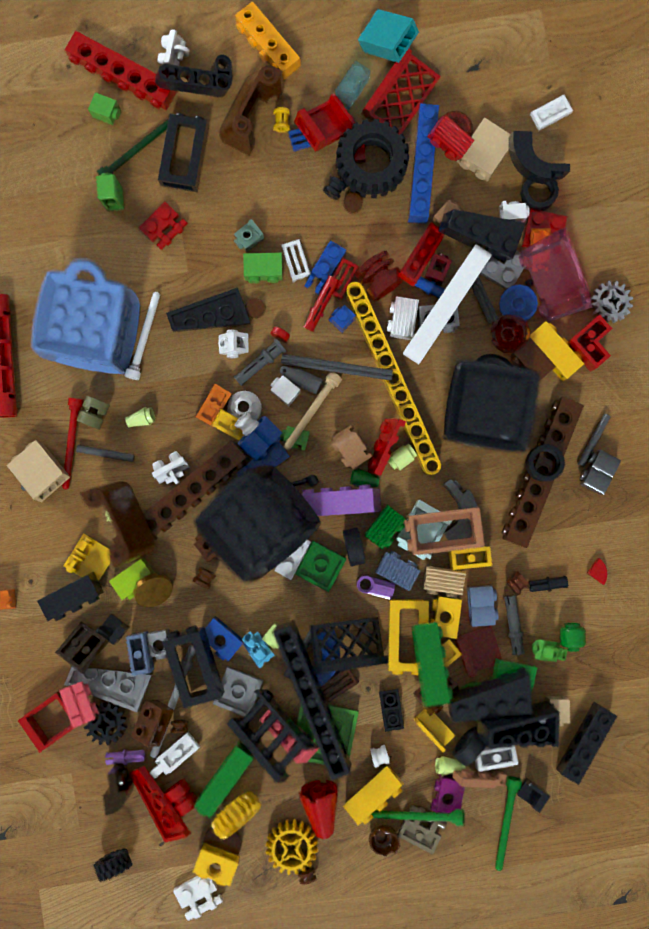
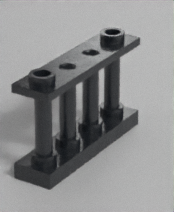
M256 689L254 692L260 698L244 718H231L227 725L275 783L285 782L290 777L286 772V767L302 748L304 750H313L315 746L311 742V737L301 731L274 700V695L269 690ZM266 705L272 714L256 732H253L249 728V723ZM278 719L284 726V729L268 747H265L261 742V738ZM291 734L297 743L278 762L274 758V751Z

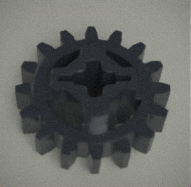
M105 701L100 703V707L96 704L97 710L100 713L98 715L99 719L96 721L92 720L84 726V729H89L87 736H93L92 742L98 739L99 745H102L104 741H106L107 745H110L111 741L116 743L119 740L118 736L122 737L124 735L122 730H125L127 725L123 723L128 719L127 717H122L125 711H119V705L112 707L113 703L109 702L106 706ZM105 720L106 723L109 722V725L107 726L106 724H103L102 722ZM118 725L116 732L112 734L113 727Z

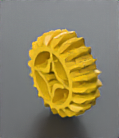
M252 791L242 794L213 819L211 826L220 839L231 836L256 815L261 808V803L256 794L254 795Z
M288 819L285 820V826L279 822L278 828L273 827L272 833L268 834L267 838L269 841H266L265 844L268 848L266 849V855H270L268 861L274 862L273 868L275 869L280 866V873L286 869L288 876L291 874V870H294L296 875L299 869L305 872L306 866H312L311 860H316L314 853L318 852V847H316L318 840L313 839L315 837L314 832H309L311 827L308 825L303 828V821L297 825L296 819H293V824H290ZM288 833H295L296 835L293 836V837H291V836H288L287 834H288ZM278 839L284 847L281 855L276 849ZM303 839H305L308 845V850L305 854L300 847ZM290 844L292 846L293 844L295 845V849H288V846ZM293 857V858H296L297 860H287V859Z

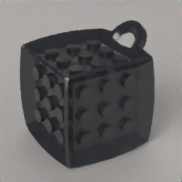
M485 354L476 361L456 359L447 399L443 440L485 449L525 453L536 416L540 385L539 371L512 366L508 359L497 354Z
M257 465L245 471L226 486L194 520V524L214 553L241 581L253 582L265 576L293 554L321 525V520L301 493L275 467Z

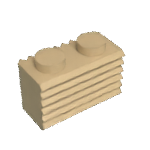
M426 565L422 588L426 589L428 594L438 595L439 591L445 592L447 597L457 598L458 594L463 595L466 572Z

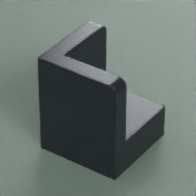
M111 614L102 626L96 629V632L107 639L112 645H115L130 627Z
M528 778L525 779L521 789L517 792L520 798L528 802L539 813L550 798L546 790Z

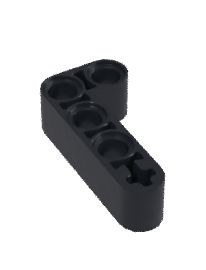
M224 54L219 55L212 64L211 71L163 64L157 71L155 83L162 89L223 97L232 84V62L228 56ZM180 77H184L188 82H184ZM199 80L204 81L206 85H203Z

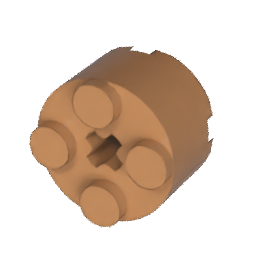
M351 424L333 436V440L330 443L336 452H341L343 455L341 460L346 468L351 467L355 469L373 456L371 453H366L369 451L367 445L358 432L352 431L354 427Z

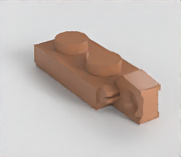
M462 769V771H453L452 777L462 787L496 788V786L506 785L507 774L498 770L491 773L488 771L472 772L468 769Z

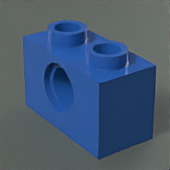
M216 616L205 628L209 644L221 660L226 659L229 661L244 643L237 633ZM216 636H224L226 639L225 644H218Z

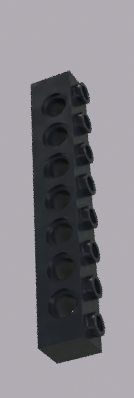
M292 620L275 627L273 635L330 778L334 780L349 775L352 763L317 675L312 674L313 665L296 622Z

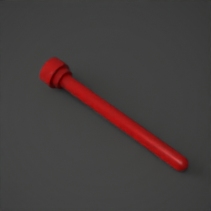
M68 398V406L71 413L64 470L69 474L70 478L62 484V488L65 490L70 487L77 429L76 420L84 402L83 399Z

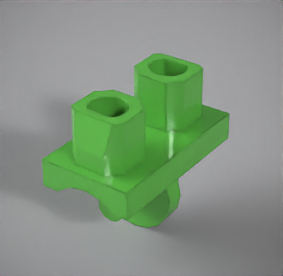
M539 639L532 645L535 659L557 662V659L565 661L568 650L561 648L559 642Z

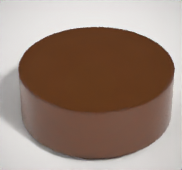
M357 193L346 195L344 198L345 210L349 213L359 212L362 208L361 196Z
M256 298L249 300L246 304L247 314L255 319L262 317L265 313L264 303Z

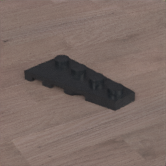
M238 287L166 313L173 332L251 324Z

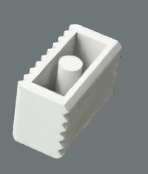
M397 296L395 302L391 301L390 313H393L392 320H388L387 326L390 337L407 340L413 339L418 299Z
M512 746V748L485 747L481 755L474 761L478 771L518 765L515 746Z

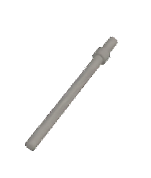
M189 645L185 659L181 661L185 678L193 665L192 659L195 650L192 645ZM176 684L168 703V707L173 710L179 698ZM162 742L160 747H152L151 757L157 758Z

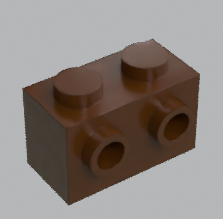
M145 700L131 737L147 747H160L174 710L158 700Z

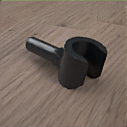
M310 475L302 480L291 483L293 486L308 483L312 487L318 484L319 480L315 475Z

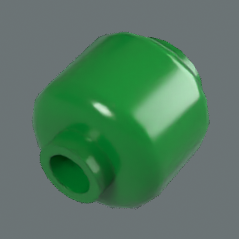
M564 623V626L560 628L561 646L568 648L569 652L580 651V648L586 645L585 628L580 626V623Z

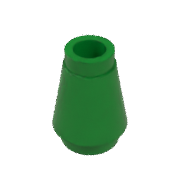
M359 468L357 470L353 469L350 484L354 485V487L361 485L378 487L380 477Z

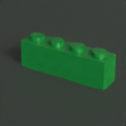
M438 622L413 625L411 629L423 706L449 704V699H452V692L450 686L447 687L446 681L449 678L447 666H444L443 658H446L444 646H441L440 638L443 637L442 628L438 626Z

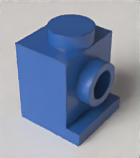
M344 305L343 307H338L332 313L329 321L343 333L355 321L356 315Z

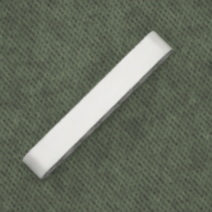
M477 244L473 247L403 352V355L420 364L492 256L491 253Z

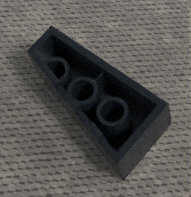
M453 209L444 214L438 232L472 248L477 244L491 253V257L504 262L514 258L526 223Z
M521 667L513 673H505L500 675L501 677L482 681V684L474 687L469 686L452 692V699H449L450 703L448 704L452 722L532 714L530 676L525 668Z
M544 701L532 704V714L477 720V736L489 748H512V746L525 748L528 745L559 747L560 712L550 703Z

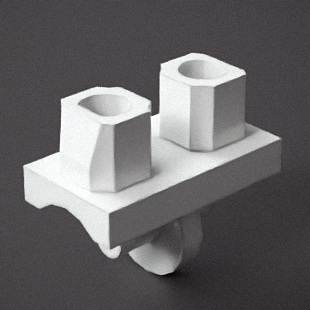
M170 30L169 35L162 36L161 43L166 49V53L158 55V62L161 65L171 64L179 66L183 57L189 56L190 50L185 47L186 42L177 35L176 30Z
M175 451L168 456L171 463L165 465L162 460H158L152 464L154 469L152 475L160 484L163 482L167 484L174 482L175 485H178L180 483L178 478L184 476L183 471L190 468L187 461Z

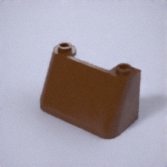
M268 65L248 76L220 128L219 134L223 143L249 156L251 155L254 145L249 141L252 130L249 117L258 100L267 103L272 97L281 98L284 92L282 70Z
M119 481L91 488L80 493L86 506L99 508L104 505L120 541L114 544L108 552L113 567L125 565L151 553L155 549L156 541L129 483Z

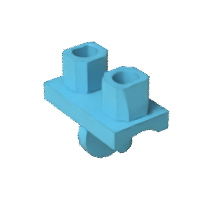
M250 631L242 638L243 645L256 665L261 668L264 662H268L274 656V653L268 644L262 640L263 637L258 631L255 634Z

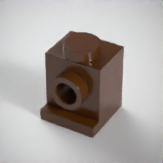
M199 534L195 538L197 542L194 543V546L205 560L210 562L217 555L211 547L209 549L204 548L206 541Z

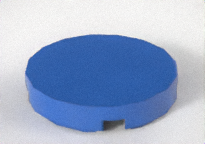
M513 285L502 294L499 303L500 311L510 322H525L532 318L537 310V296L528 286Z

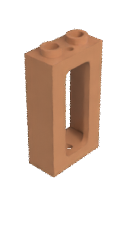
M479 507L407 516L408 520H404L405 530L410 535V540H407L408 552L412 551V555L485 547ZM469 519L471 522L472 536L470 538L423 544L418 541L417 526L419 524Z

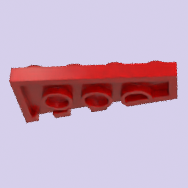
M145 766L129 772L165 843L187 838L192 834Z

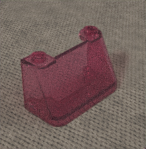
M567 227L557 230L521 251V256H519L522 268L526 267L530 271L541 299V305L538 306L539 312L542 317L545 316L547 322L592 307L590 289Z

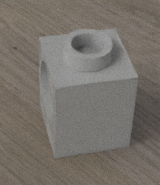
M169 629L152 631L146 634L150 657H156V660L167 658L165 649H157L155 642L156 640L163 641L167 637Z

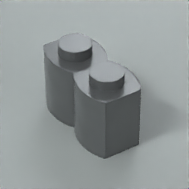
M598 450L590 455L588 459L589 467L582 471L579 479H581L580 485L599 495H603L608 489L621 460L602 450Z

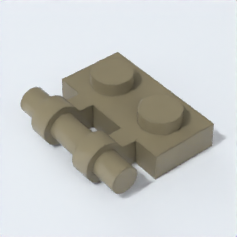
M411 805L409 808V812H426L420 806ZM404 820L397 833L398 836L433 854L442 837L440 833L436 832L437 827L445 829L447 822L428 821L430 822L428 828L420 824L421 820Z

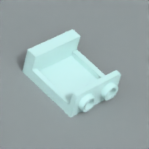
M417 500L409 516L440 511L421 500ZM452 520L419 524L417 526L419 543L439 542ZM404 527L395 540L399 542L398 546L408 551L407 540H410V535ZM432 553L415 556L422 560H425V558L431 559Z

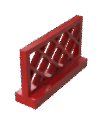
M409 48L401 61L394 63L361 112L366 118L369 116L371 119H379L380 123L388 121L391 128H393L391 120L400 119L402 127L399 130V135L403 133L418 111L420 103L424 102L441 77L412 55V50ZM410 61L417 65L418 72H408L407 65ZM428 74L434 78L431 84L424 85L422 75ZM419 76L420 85L411 87L410 77ZM399 78H406L408 87L398 88L397 80ZM421 89L422 98L413 100L412 90ZM408 91L410 100L401 102L399 92ZM396 93L397 102L388 104L387 94ZM411 104L412 113L403 115L401 105ZM398 106L400 116L390 117L389 107ZM385 108L387 118H379L374 113L377 109Z

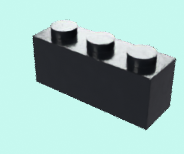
M92 572L37 600L47 622L52 619L58 621L66 617L65 613L71 610L74 613L83 608V603L87 601L89 604L96 602L100 599L99 595L104 593L95 573Z

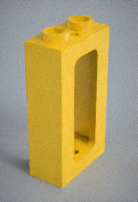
M389 599V663H387V669L395 675H402L403 672H411L412 675H418L417 663L399 662V614L403 608L417 609L419 611L418 625L429 623V601L425 599Z

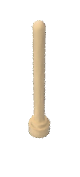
M334 372L328 373L325 378V386L284 444L285 449L289 450L292 448L331 389L339 386L342 378Z

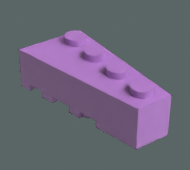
M361 485L358 490H352L351 486L340 487V491H333V488H322L321 492L314 493V489L302 490L303 494L301 495L306 499L317 516L381 512L380 489L371 488L370 485Z

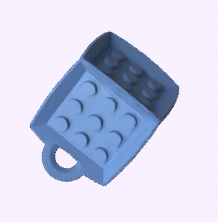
M75 260L70 263L66 271H48L44 278L36 307L32 348L36 354L49 361L90 371L125 374L130 364L137 335L140 310L139 299L128 286L107 279L102 268L90 260ZM86 270L94 275L95 281L76 278V275L79 271Z

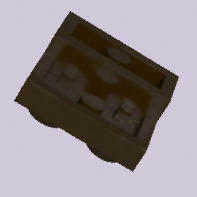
M80 622L55 653L83 674L109 642L95 630Z
M123 763L115 764L107 774L109 788L102 795L106 816L118 812L134 789L133 781H126L128 780V770L124 768Z

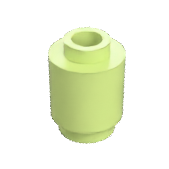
M408 443L392 452L388 462L394 470L398 469L400 471L413 462L417 454Z

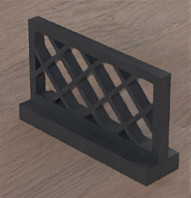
M378 617L309 626L315 666H312L313 675L389 663L388 655L384 656ZM369 622L373 623L374 630L372 634L365 629ZM352 624L359 629L356 636L349 631ZM336 626L343 631L339 639L332 633ZM321 628L326 633L322 641L317 637L316 629ZM362 633L369 638L365 645L358 640ZM346 635L353 640L349 647L342 642ZM329 637L336 642L332 650L325 644ZM371 642L376 644L377 653H373L368 649ZM355 644L362 648L358 656L352 651ZM339 646L346 651L342 658L335 653ZM322 648L329 653L325 661H321L320 658Z

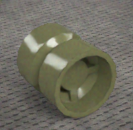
M86 396L82 405L84 410L79 412L76 421L100 430L104 421L102 416L107 414L110 405ZM91 407L98 410L97 415L90 413Z

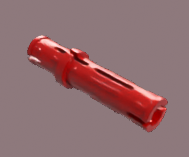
M330 275L328 276L313 308L311 307L309 310L311 312L303 325L304 328L314 332L320 318H323V312L339 283L338 279Z

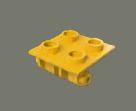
M83 533L63 566L69 573H75L80 577L94 572L99 581L111 563L108 556L109 548Z

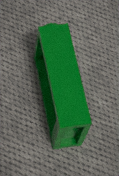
M240 739L202 790L194 807L197 808V812L202 816L212 817L254 758Z

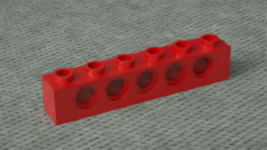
M76 30L64 49L69 57L68 60L77 66L80 64L88 72L101 75V78L108 83H116L123 91L127 92L129 90L138 99L149 101L157 109L162 108L167 111L177 93L174 90L158 87L155 83L156 73ZM103 62H107L106 65L101 66ZM121 70L124 71L122 74H117ZM136 79H140L138 83H133ZM152 88H157L156 91H154V92H149L150 89H152Z

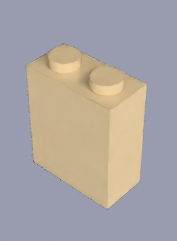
M484 117L471 136L475 141L457 162H459L462 168L474 172L477 178L489 181L509 151V136L511 134Z
M37 440L29 443L24 451L14 456L11 462L6 465L30 496L41 503L70 478L69 474L47 447Z

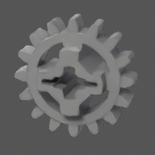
M608 281L606 285L602 283L598 286L599 289L596 288L593 291L595 295L590 298V300L594 301L590 307L596 309L593 315L598 313L605 318L607 323L610 319L612 323H615L618 319L620 321L625 318L624 315L630 314L628 309L632 308L633 304L629 303V301L633 297H628L631 291L624 290L625 284L619 287L618 281L613 285L611 281ZM605 292L604 298L600 300L602 293ZM623 305L621 311L618 313L619 306Z

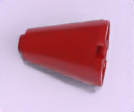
M320 780L308 782L301 787V792L299 791V798L314 834L320 839H328L334 833L338 786L331 780H326L327 783H321Z

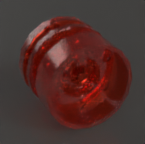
M387 250L369 258L355 273L358 280L362 279L360 282L362 286L371 283L366 291L374 302L388 295L404 281L397 276L401 270L399 267L389 269L394 260L392 258L388 259L390 255Z

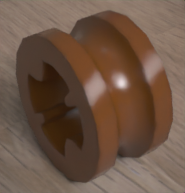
M171 721L173 726L170 729L171 733L181 734L188 732V728H186L188 721Z
M313 867L306 868L305 872L298 871V876L301 877L299 879L300 884L306 885L317 880Z

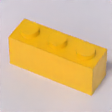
M547 321L525 339L528 341L531 338L556 366L553 372L562 382L584 365L580 354L573 352L569 347V342L565 338H561L557 334L555 326Z
M386 766L343 807L357 825H360L362 822L366 825L374 818L372 815L374 811L378 809L380 812L388 805L387 800L391 796L396 798L403 791L401 787L404 783L390 766Z

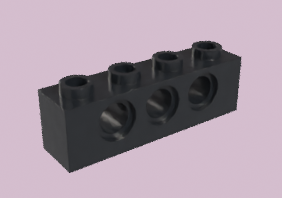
M593 702L556 770L562 776L579 785L615 722L617 715Z

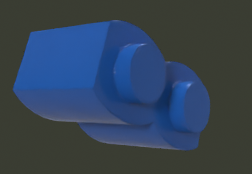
M266 416L260 418L258 426L249 435H244L237 443L255 461L263 459L268 453L267 449L269 446H275L281 440L280 435L282 432Z

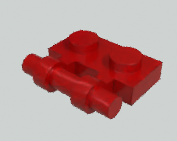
M164 202L139 227V230L152 242L159 238L160 241L156 246L162 250L166 245L169 246L172 243L171 240L177 234H181L184 231L183 228L188 223L183 218L176 223L175 220L179 217L178 213ZM171 226L172 229L164 235L163 232Z

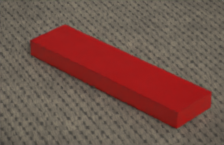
M432 222L425 229L397 275L412 287L419 280L445 236L438 232L439 228Z

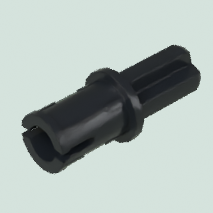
M547 576L546 579L529 581L530 592L544 590L551 592L552 589L568 588L567 576L555 578Z

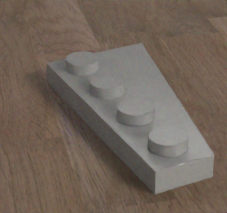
M72 666L64 685L71 686L83 681L84 685L88 683L92 696L138 712L152 674L133 676L131 675L132 672L90 667L82 674Z

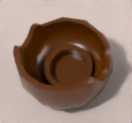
M388 825L379 826L373 829L369 835L370 848L375 854L386 857L390 853L396 854L400 847L399 836L392 827Z

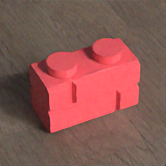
M83 681L59 690L73 728L96 719L95 714H98L95 702L90 703L88 696L92 694L88 683L84 685Z

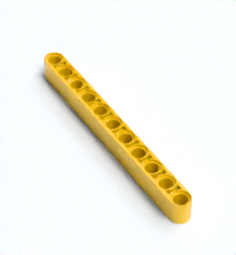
M352 282L347 287L346 296L353 313L356 315V320L377 368L392 370L393 375H396L398 378V382L394 384L390 383L389 380L383 379L399 418L407 421L404 429L417 454V459L423 472L427 475H434L441 469L440 460L362 284ZM352 289H358L360 291V294L358 296H352L350 294V291ZM365 306L368 311L362 314L358 312L357 308ZM367 323L374 324L375 329L373 331L366 330L365 325ZM380 340L383 343V347L375 348L373 341ZM387 357L391 363L388 366H384L381 364L380 359ZM397 392L405 394L406 398L404 401L397 400L395 396ZM405 409L412 410L413 417L410 419L406 418L403 411ZM414 426L419 427L421 430L420 436H414L411 433V428ZM420 444L428 446L427 454H422L419 451ZM429 461H433L436 464V469L433 472L427 469Z

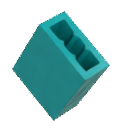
M378 9L361 33L358 42L364 53L399 63L418 35L419 30L413 18Z

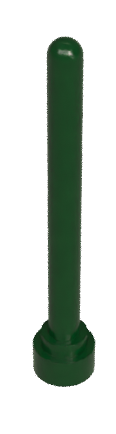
M165 120L110 166L99 168L96 171L99 176L102 173L113 174L165 132L168 120Z

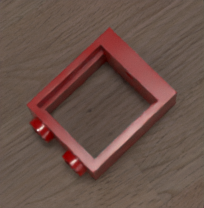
M60 691L17 720L39 753L74 729L72 724H70L51 739H48L33 717L34 714L56 699L67 713Z

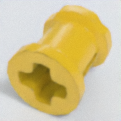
M285 107L275 108L273 110L275 115L273 130L276 132L289 131L288 116L290 115V110Z

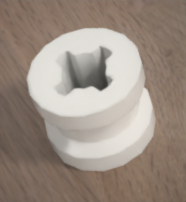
M246 412L234 425L240 428L242 433L247 436L258 426L259 422L253 420L251 414Z
M381 745L378 749L370 748L375 768H378L381 764H390L385 745Z

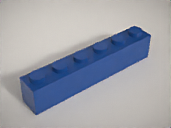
M420 103L418 111L408 222L427 224L429 218L435 147L430 143V139L427 136L438 122L439 105Z

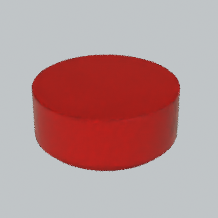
M273 327L270 333L274 338L284 343H287L290 338V334L279 327Z

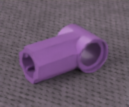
M361 575L356 581L360 592L392 599L395 583L368 575ZM362 579L370 580L371 584L368 589L360 587Z

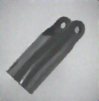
M287 366L280 368L281 375L288 378L295 386L317 395L323 379L301 369H291Z

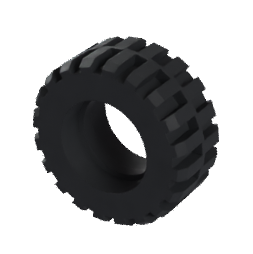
M365 119L362 120V124L359 125L356 122L352 125V130L347 129L344 132V137H341L338 142L336 168L338 169V176L340 179H343L346 188L350 187V192H359L360 196L366 198V195H371V198H377V194H381L382 197L386 196L389 190L393 192L397 185L401 184L409 162V147L405 143L404 135L398 134L399 129L396 126L391 128L389 122L384 121V123H380L379 119H373V122ZM362 145L364 147L377 146L389 155L390 164L380 172H366L355 163V153Z

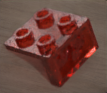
M491 626L457 636V639H455L458 650L462 654L461 659L465 672L469 678L477 676V671L493 667L495 658L502 659Z

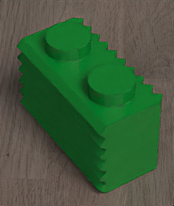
M386 505L364 533V536L382 550L384 547L388 549L394 541L392 537L396 531L400 533L405 527L404 520L406 518L389 505Z

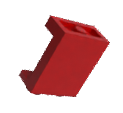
M335 93L330 95L328 101L309 111H306L305 108L299 110L294 120L315 152L344 137V132L347 129L352 130V125L355 124L353 116L348 113L343 106V102Z

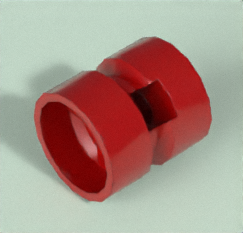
M185 778L179 780L164 792L169 802L175 803L173 807L180 817L194 809L198 799L196 794L189 792L191 786Z

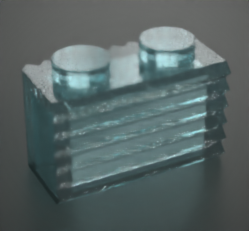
M354 61L350 70H348L339 86H337V89H335L336 96L343 102V106L347 110L351 108L370 80V70L358 61Z

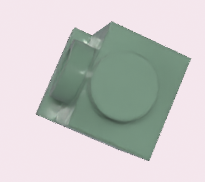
M252 219L234 233L235 244L240 250L243 248L246 253L264 240L262 231ZM247 233L251 234L249 238H245L244 236Z

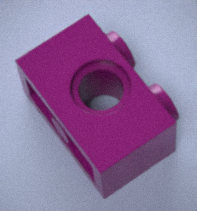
M440 775L439 779H436L434 791H437L436 799H432L431 811L435 813H451L455 809H461L465 787L456 782L452 775ZM445 794H452L450 800L445 801L442 799Z

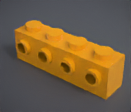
M253 1L235 15L237 30L247 36L248 43L252 48H257L264 62H268L271 66L282 70L283 80L301 67L300 57Z

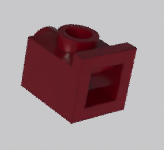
M434 253L425 279L431 282L433 280L436 284L442 286L452 260L448 259L449 257L444 254L438 253L437 255ZM435 267H440L441 272L435 270Z

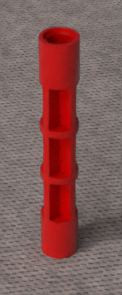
M0 294V418L18 416L11 336L10 298L7 294Z

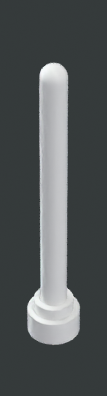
M154 292L132 365H129V368L125 371L124 376L139 381L141 376L139 365L160 299L158 292Z

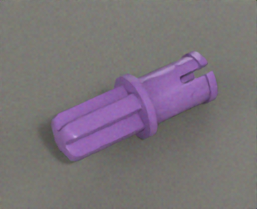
M124 749L120 752H107L105 758L113 757V759L105 760L106 765L122 763L127 765L128 763L145 761L146 755L144 750L127 751V749Z

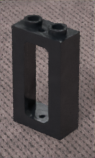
M182 113L169 114L158 181L161 186L198 192L209 132L208 121L201 116L188 117ZM178 126L196 129L188 174L186 176L170 174Z
M197 625L186 628V631L180 633L179 630L172 631L162 641L183 708L221 699L225 693L204 626L197 628ZM193 644L207 689L190 693L177 654V645Z

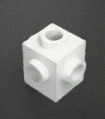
M227 330L225 334L219 335V354L227 355V358H238L240 354L249 353L248 333H241L238 330Z

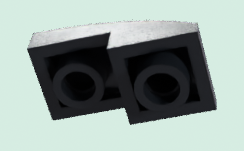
M398 689L379 692L385 732L404 729Z

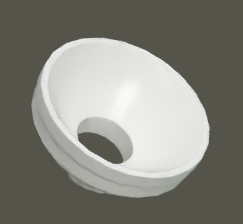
M239 391L232 395L227 405L228 413L240 418L246 412H240L238 405L240 402L246 401L249 403V409L246 412L251 414V418L257 420L260 417L262 405L254 393Z

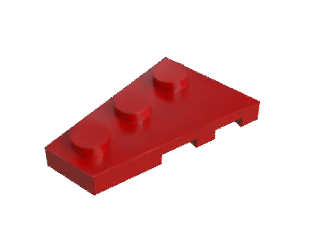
M385 418V421L382 422L379 439L374 444L375 451L373 457L368 462L369 473L382 475L391 456L389 449L394 443H397L399 436H397L400 426L404 427L407 421Z

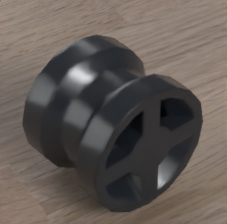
M331 176L328 185L324 186L323 192L330 198L339 200L341 191L346 189V184L337 177Z

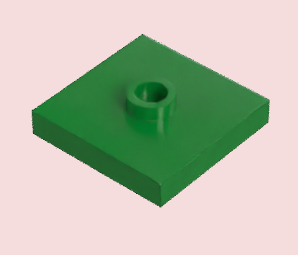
M313 540L295 575L329 593L347 558Z

